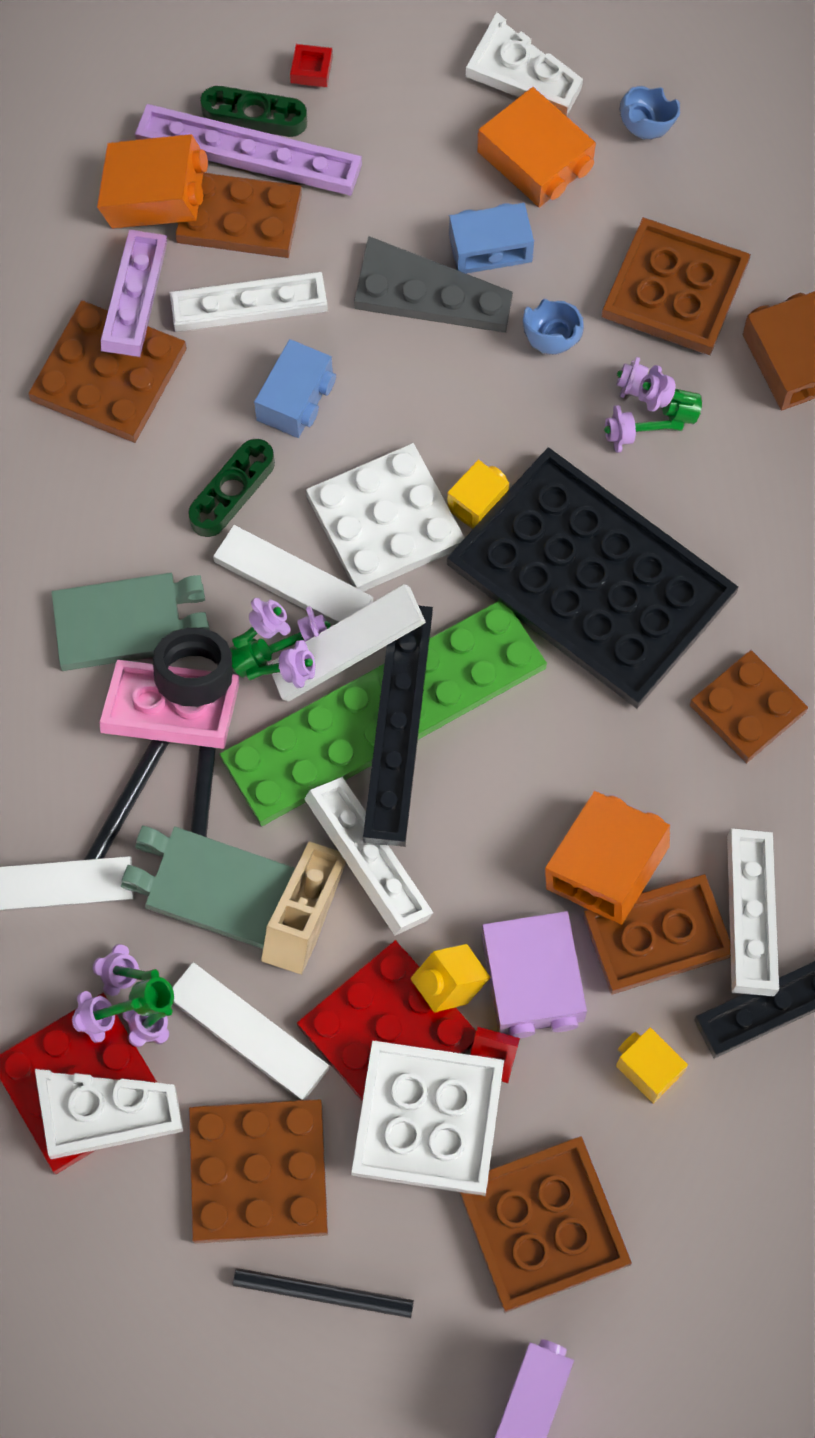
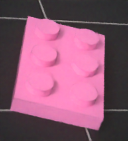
M117 660L99 722L100 733L224 749L239 688V675L232 674V683L227 692L213 703L199 707L181 706L167 700L159 693L154 681L153 664ZM172 666L168 668L174 674L184 678H198L212 672Z

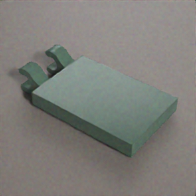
M171 572L52 591L58 653L62 671L113 664L117 660L132 661L151 658L154 656V649L160 640L173 631L187 627L209 630L206 612L193 613L179 620L177 604L205 601L201 575L188 576L174 583Z
M142 825L135 848L163 857L156 877L141 868L127 865L121 887L148 896L145 908L263 949L267 925L295 868L174 826L171 836L167 837L153 828Z

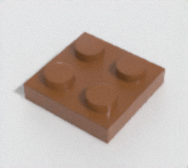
M752 650L747 652L692 698L690 706L746 764L800 719L808 710V706Z

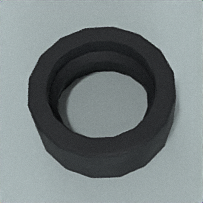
M191 627L173 631L162 638L154 649L153 656L154 681L159 693L173 703L194 707L213 703L225 695L232 683V652L227 641L213 631ZM188 656H202L217 664V668L214 671L198 678H184L168 669L178 659Z

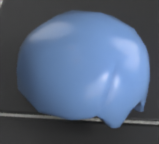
M644 86L631 87L620 101L619 110L626 128L635 136L648 140L661 138L675 124L680 116V102L678 99L667 100L661 87L649 89Z
M543 299L534 310L527 306L523 316V328L526 337L533 348L544 354L556 355L569 350L580 341L584 331L583 317L577 307L565 301Z

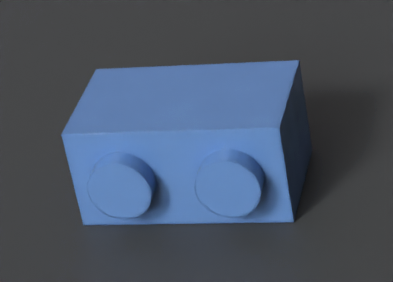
M505 203L495 208L477 211L464 210L458 214L449 215V239L458 271L467 274L526 264L533 261L534 238L525 203L513 205Z
M289 339L254 401L257 421L299 438L305 426L311 427L319 410L317 404L322 395L328 396L334 386L336 374L333 373L332 356Z

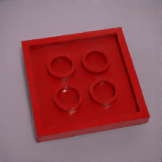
M396 940L297 1022L298 1028L362 1102L372 1041L464 1054L472 1047L476 1034L475 1028L456 1007L433 1012L410 979L419 969V965Z
M104 992L101 993L100 995H98V996H102V997H104V998L107 999V997H106V995L104 994ZM75 1010L0 1054V1080L55 1175L96 1150L50 1159L35 1069L49 1070L52 1073L74 1075L76 1073L91 1075L96 1078L129 1079L157 1083L137 1047L130 1044L128 1040L129 1034L118 1015H115L112 1028L105 1031V1039L98 1043L93 1042L87 1033L76 1031L72 1023Z

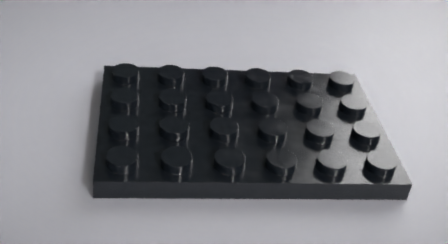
M549 447L447 557V565L495 602L500 601L511 609L520 621L636 709L639 708L736 595L739 588L735 583Z

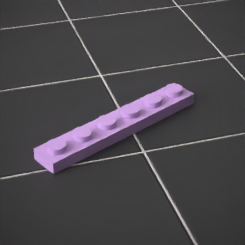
M150 104L146 105L135 133L136 140L192 134L200 148L205 150L208 161L350 196L362 167V156Z

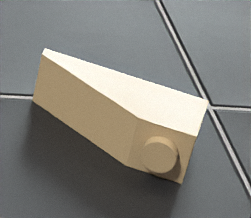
M310 841L308 842L267 925L262 962L302 975L317 943L346 865V861L339 851Z

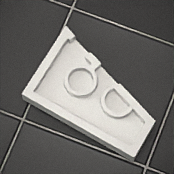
M497 12L466 66V77L516 97H520L530 88L534 87L566 116L582 89L583 79L550 53L544 54L531 44L530 37L522 31L517 33L506 24V19Z
M35 1069L50 1159L183 1132L174 1084L129 1079L114 1080L96 1078L85 1074L75 1073L74 1075Z

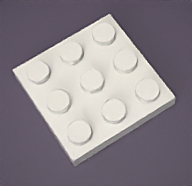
M414 443L306 489V496L353 587L363 592L452 553L465 538Z
M372 1041L351 1172L352 1176L485 1196L504 1060Z

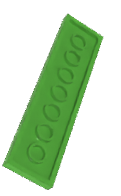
M500 601L430 638L418 740L546 669L547 662L514 612ZM384 664L220 753L223 764L261 827L306 803L304 798L311 789L341 777L347 780L372 766Z

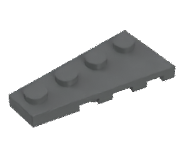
M368 236L354 306L357 310L506 333L513 292Z

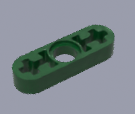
M225 86L209 87L201 95L202 115L207 119L286 137L298 136L307 128L306 106L296 98ZM217 102H224V104H220L219 109L212 108L216 106ZM235 104H237V113H233ZM252 105H257L264 109L263 114L258 117H249L244 111ZM271 110H276V113L273 112L274 119H271ZM289 114H295V115H296V116H293L292 121H286V120H285L286 118L289 117Z
M250 439L244 442L192 502L189 508V519L195 533L203 537L218 535L271 474L275 466L273 449L268 442L262 439ZM260 454H263L264 462L255 461L249 468V456L258 457ZM247 469L249 470L250 478L245 473ZM228 480H237L243 484L242 491L234 496L224 494L221 491V487ZM214 497H215V498L217 499V501L219 502V504H218L217 506L215 505ZM214 509L215 520L206 519L204 522H201L200 513L203 512L208 515Z

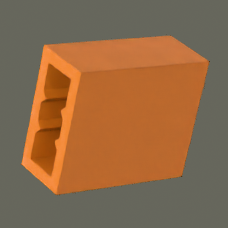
M534 87L530 88L478 129L477 152L539 208L548 200L557 199L565 191L569 183L577 177L583 178L594 165L596 142Z
M192 134L107 143L97 208L112 229L196 221L198 206L203 202V189L201 186L203 173L208 168L205 150L200 148Z
M594 791L545 867L546 890L622 925L670 847V824L664 822L656 814L643 813L628 806L618 797L605 796Z

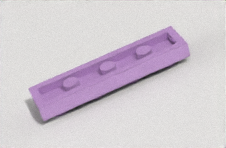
M135 230L128 231L101 338V351L141 356L167 247V235Z

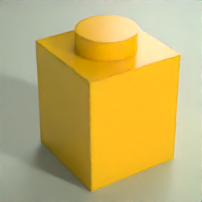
M478 459L447 492V506L454 516L474 529L509 490V482L500 469L492 465L488 467Z
M464 944L433 951L410 979L435 1013L467 1005L491 977L470 947Z
M651 1027L642 1036L635 1031L618 1048L622 1055L619 1057L616 1067L653 1104L684 1074L688 1067V1064Z

